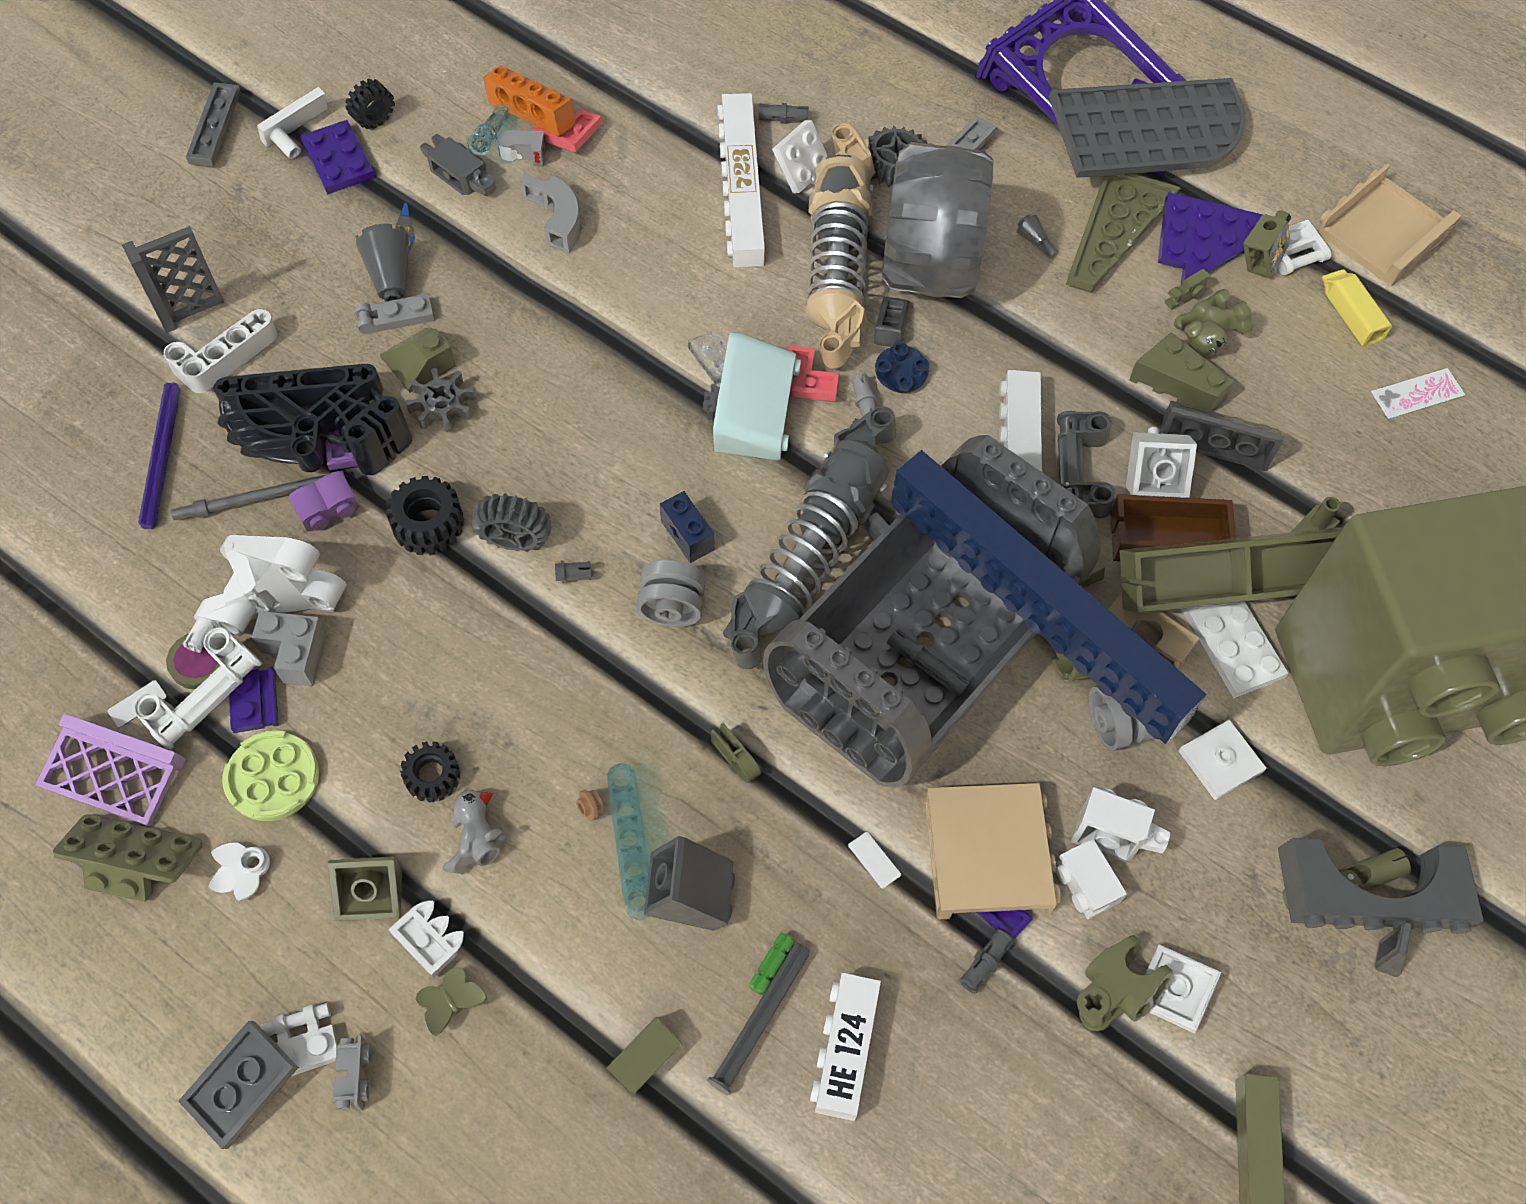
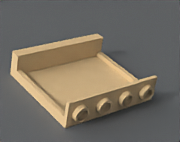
M1387 163L1379 171L1375 169L1364 184L1362 182L1358 183L1351 192V195H1344L1333 210L1329 208L1320 218L1322 224L1318 233L1391 287L1453 232L1462 215L1453 210L1445 218L1440 216L1386 178L1385 175L1391 166Z
M1040 783L927 789L924 801L937 920L950 919L952 913L1046 909V914L1053 912L1057 903H1060L1059 885L1054 884L1052 873L1056 871V861L1054 854L1049 853L1048 842H1051V827L1049 823H1045L1044 813L1047 812V798L1045 794H1041Z

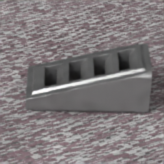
M886 296L883 298L875 327L874 344L893 347L895 343L902 341L910 300Z
M1402 923L1379 941L1374 965L1375 970L1394 977H1399L1402 974L1411 936V924Z

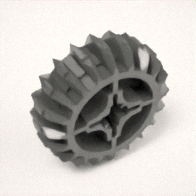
M893 126L892 129L884 127L882 131L875 130L873 136L868 138L875 171L871 179L877 178L879 184L886 182L889 188L894 182L899 151L911 142L927 144V141L922 139V134L915 135L914 129L906 131L904 126L902 129H896Z
M504 493L502 496L498 494H493L492 497L484 496L483 500H479L472 517L473 532L478 534L481 540H486L487 544H494L497 548H504L506 550H523L525 552H528L530 549L539 550L540 547L545 546V542L548 540L551 532L550 515L545 512V508L538 507L537 502H530L527 498L522 499L517 497V495L508 496Z

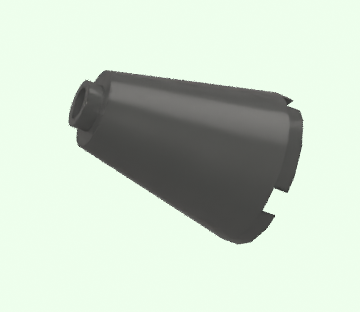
M387 223L366 227L362 230V235L360 237L356 235L355 238L356 246L378 296L385 301L401 299L405 295L409 235L404 227L399 226L400 230L393 229L392 224Z

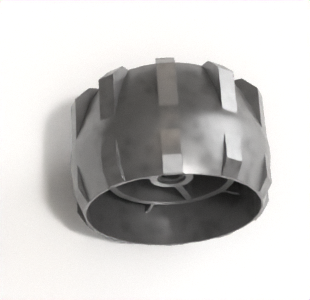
M915 142L909 143L899 151L895 167L882 266V278L891 290L922 293L931 297L963 298L975 292L985 242L993 181L994 161L985 151L958 146H941Z

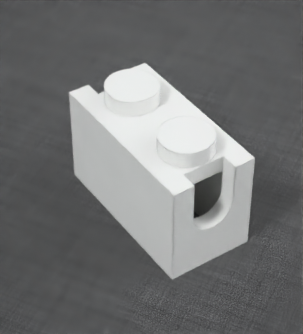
M1094 839L1059 856L1061 860L1056 862L1057 877L1062 884H1067L1073 894L1072 901L1076 909L1080 913L1083 912L1087 920L1120 904L1127 895Z

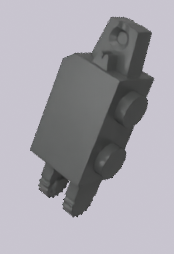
M435 134L431 140L436 147L433 148L427 143H423L420 146L422 153L428 158L430 171L460 194L470 195L473 191L487 196L496 189L495 180L486 172V164L483 159L469 152L462 143H457L450 137L445 139Z

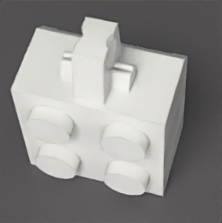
M1093 787L1080 810L1071 842L1081 845L1094 839L1102 854L1126 862L1134 857L1139 848L1163 853L1168 845L1170 832L1151 823L1155 809L1147 807L1144 802L1119 797L1110 789Z

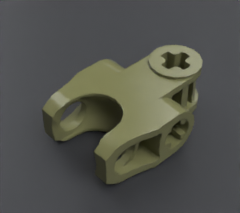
M1134 935L1126 937L1119 943L1106 948L1088 965L1085 971V976L1092 983L1082 990L1077 998L1082 1024L1089 1030L1102 1031L1123 1012L1133 1022L1140 1020L1156 1006L1162 994L1173 981V970L1164 965L1147 975H1138L1128 969L1129 964L1138 956L1141 950L1140 940Z

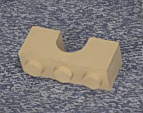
M1122 592L1108 609L1134 632L1142 631L1151 635L1156 644L1154 649L1178 670L1200 639L1190 628L1181 626L1169 618L1162 610L1137 613L1123 609Z

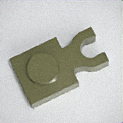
M1202 269L1183 281L1182 285L1169 290L1168 294L1171 297L1166 299L1164 303L1172 310L1181 302L1185 304L1193 298H1200L1207 290L1206 285L1210 274Z

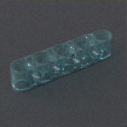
M619 763L610 768L607 774L623 900L627 914L635 920H643L649 917L644 915L645 904L641 907H635L630 904L634 897H646L649 871L634 769L630 765ZM620 778L630 780L625 786L615 785V781ZM623 807H631L634 809V811L627 816H623L618 813L619 810ZM628 836L638 838V841L631 846L622 843ZM632 866H639L643 869L637 876H630L626 873Z

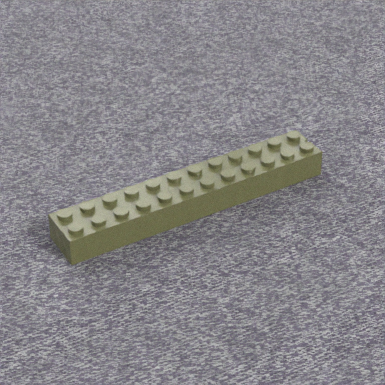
M1343 527L1120 550L1121 577L1127 578V582H1121L1123 609L1140 613L1298 595Z

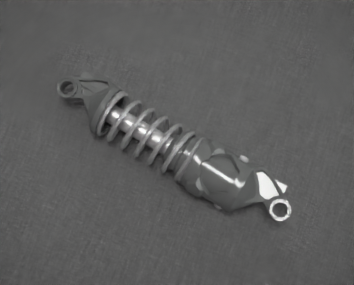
M885 406L877 407L861 419L855 418L849 428L841 430L834 435V447L831 451H826L822 458L824 463L821 468L812 472L804 486L803 504L796 507L798 519H791L787 522V529L790 534L779 535L778 544L781 549L774 548L769 551V558L773 564L764 563L760 566V573L764 579L756 578L751 580L744 592L733 597L731 620L723 631V635L731 640L736 663L741 668L753 669L761 662V636L783 630L792 621L800 619L805 614V611L811 607V597L820 592V582L829 577V567L837 563L838 552L846 548L847 538L855 533L859 525L867 522L874 510L873 501L878 493L881 495L887 485L884 483L889 474L887 464L876 445L889 443L897 434L895 415L891 408ZM794 523L799 524L803 533L802 537L793 531L792 525ZM790 538L798 542L793 552L784 545L783 539ZM842 539L841 545L838 548H836L835 545L838 544ZM830 546L832 549H825L822 547ZM775 553L789 556L784 566L776 561L774 558ZM822 553H833L832 560L827 563ZM818 556L823 564L813 562ZM812 567L825 568L824 574L818 578L817 573ZM766 568H772L780 572L775 581L767 576L765 573ZM808 571L813 576V578L805 577ZM803 582L816 583L815 589L809 593ZM799 586L804 593L796 592ZM797 597H806V604L802 606L801 602L797 599ZM748 648L751 649V650H749V651L742 652V651L745 650V649H748Z

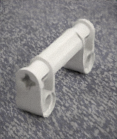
M223 628L210 630L203 640L205 649L220 664V667L175 709L171 704L154 693H144L134 703L135 715L150 730L151 735L167 750L171 751L174 748L173 743L186 731L191 732L198 723L243 682L242 678L255 666L259 667L263 664L252 651Z

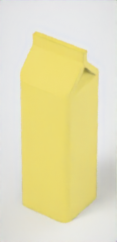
M1343 269L1321 277L1324 281L1326 296L1361 346L1366 347L1383 341L1392 328V324L1356 274L1347 273Z

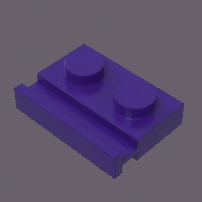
M268 667V670L261 671L259 669L251 670L242 678L243 682L229 694L230 728L233 733L264 729L265 726L270 725L274 727L279 726L275 670L273 667Z

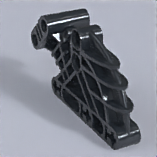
M371 364L227 376L217 380L213 387L214 393L219 400L220 417L217 423L220 427L227 430V441L229 443L241 446L240 453L244 456L263 458L278 463L298 464L302 471L311 473L323 466L326 440H328L329 443L341 446L345 452H352L362 474L375 475L389 464L386 455L394 460L396 457L393 450L401 454L412 443V435L399 401L392 396H382L384 390L376 368ZM306 406H312V407H311L309 410H307V411H305V410H303V409L301 408V407H306ZM335 430H338L340 436L336 434L329 435V433H333Z

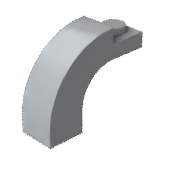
M524 173L520 179L522 198L542 205L553 212V215L544 226L546 244L570 253L578 240L581 227L578 202L574 192L564 181L553 175L546 182L539 177H533Z

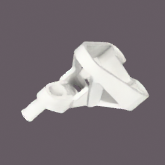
M229 535L222 544L220 552L230 562L234 573L224 589V594L207 598L201 602L194 615L196 622L182 645L193 652L201 653L205 635L214 628H223L230 634L242 635L250 620L257 619L259 611L287 613L318 609L333 612L347 584L340 577L332 573L314 569L313 567L320 553L315 547L304 541L287 537Z

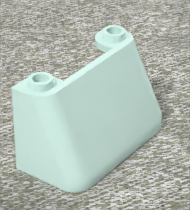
M730 332L714 418L713 439L715 452L773 460L781 459L782 451H787L789 435L784 434V426L791 383L794 376H799L801 360L796 359V353L742 333Z

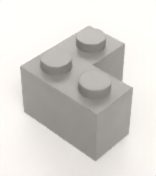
M259 611L252 639L261 653L277 655L274 669L282 683L313 686L326 637V631L319 617Z

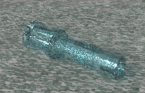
M496 106L485 123L480 124L475 129L474 134L469 137L467 142L468 148L474 155H486L490 151V147L496 142L497 132L510 115V113H507L509 110L506 106Z

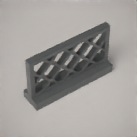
M190 226L138 247H135L133 241L122 244L166 333L176 330L174 322L224 302ZM189 238L185 248L176 247L177 242ZM156 250L162 251L158 259L146 256V254ZM171 253L180 255L176 262L166 261ZM188 257L197 259L193 266L184 265ZM161 268L171 269L166 277L157 275ZM179 271L188 273L184 280L175 279ZM196 275L205 276L201 283L192 282ZM170 285L179 287L175 294L166 292ZM187 288L196 290L192 297L183 296ZM204 292L214 294V296L204 300L200 299ZM178 302L187 304L184 308L173 311Z

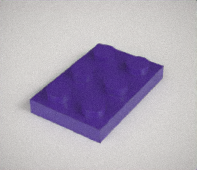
M348 120L300 135L302 144L327 195L375 178L374 171Z

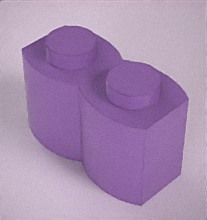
M341 471L330 473L319 479L316 483L305 485L288 496L307 532L321 530L333 519L352 515L359 507L356 497Z

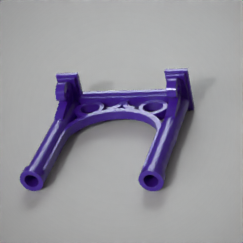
M1053 0L1050 4H1043L1034 15H1027L1015 28L1011 26L1005 31L1003 36L998 39L993 38L985 48L987 51L979 62L980 67L976 74L978 79L983 78L985 80L990 77L993 86L999 91H1005L1013 85L1024 92L1058 128L1059 126L1048 97L1053 88L1049 85L1044 75L1043 58L1048 48L1064 37L1075 34H1091L1107 39L1116 45L1153 83L1187 81L1180 73L1176 74L1103 0ZM1058 19L1061 22V24H1055L1053 22ZM1039 31L1042 35L1041 40L1034 36ZM1023 46H1031L1035 49L1036 55L1026 56L1021 53L1020 49ZM1028 66H1034V72Z

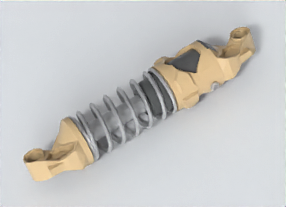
M839 123L832 128L831 134L836 155L829 156L820 161L815 168V174H812L810 181L811 184H814V191L809 196V213L811 214V228L813 229L811 242L813 245L810 247L812 259L809 261L811 273L808 275L810 287L807 290L806 315L812 323L828 332L820 338L819 348L824 364L833 369L845 364L854 347H861V335L869 326L864 309L865 298L863 295L865 293L864 280L866 277L864 267L866 266L867 259L865 255L867 252V227L872 220L873 203L871 202L873 185L870 184V179L875 174L870 153L869 139L861 140L856 130L849 123ZM816 248L822 251L821 253L815 255ZM856 249L860 253L858 257L849 254V252H853ZM828 255L827 263L818 259ZM815 262H817L818 264L822 265V266H820V267L814 269V263H815ZM855 263L859 266L857 271L848 268V266ZM827 269V276H822L819 273H817L821 270ZM815 275L822 280L814 283L813 277ZM856 277L858 282L856 285L847 282V280ZM825 283H826V287H822V288H818V287H817V286L820 285V284H825Z

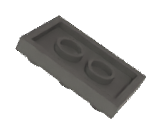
M248 1021L178 1102L221 1149H229L299 1067L255 1021Z

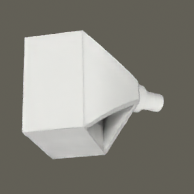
M1157 427L1149 428L1148 433L1133 432L1126 487L1130 494L1189 498L1197 448L1196 442L1190 435L1159 434V428Z

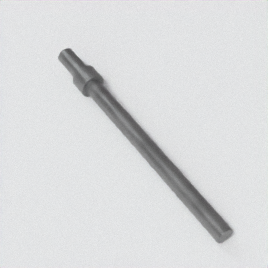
M328 474L206 501V499L193 501L192 505L171 509V516L173 520L191 516L200 518L209 516L210 512L288 495L305 485L316 483Z

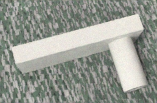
M317 87L258 124L257 128L261 142L266 147L275 143L289 159L296 158L300 154L301 148L288 134L327 110L325 93Z

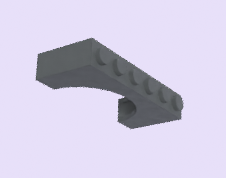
M1293 837L1278 847L1291 923H1305L1306 928H1318L1330 924L1334 925L1336 929L1364 926L1365 930H1379L1384 927H1393L1394 930L1406 922L1411 924V930L1413 928H1422L1424 933L1450 929L1452 934H1462L1470 932L1472 926L1484 921L1465 846L1437 845L1421 854L1419 881L1414 891L1404 898L1377 896L1354 885L1336 868L1327 853L1323 839Z

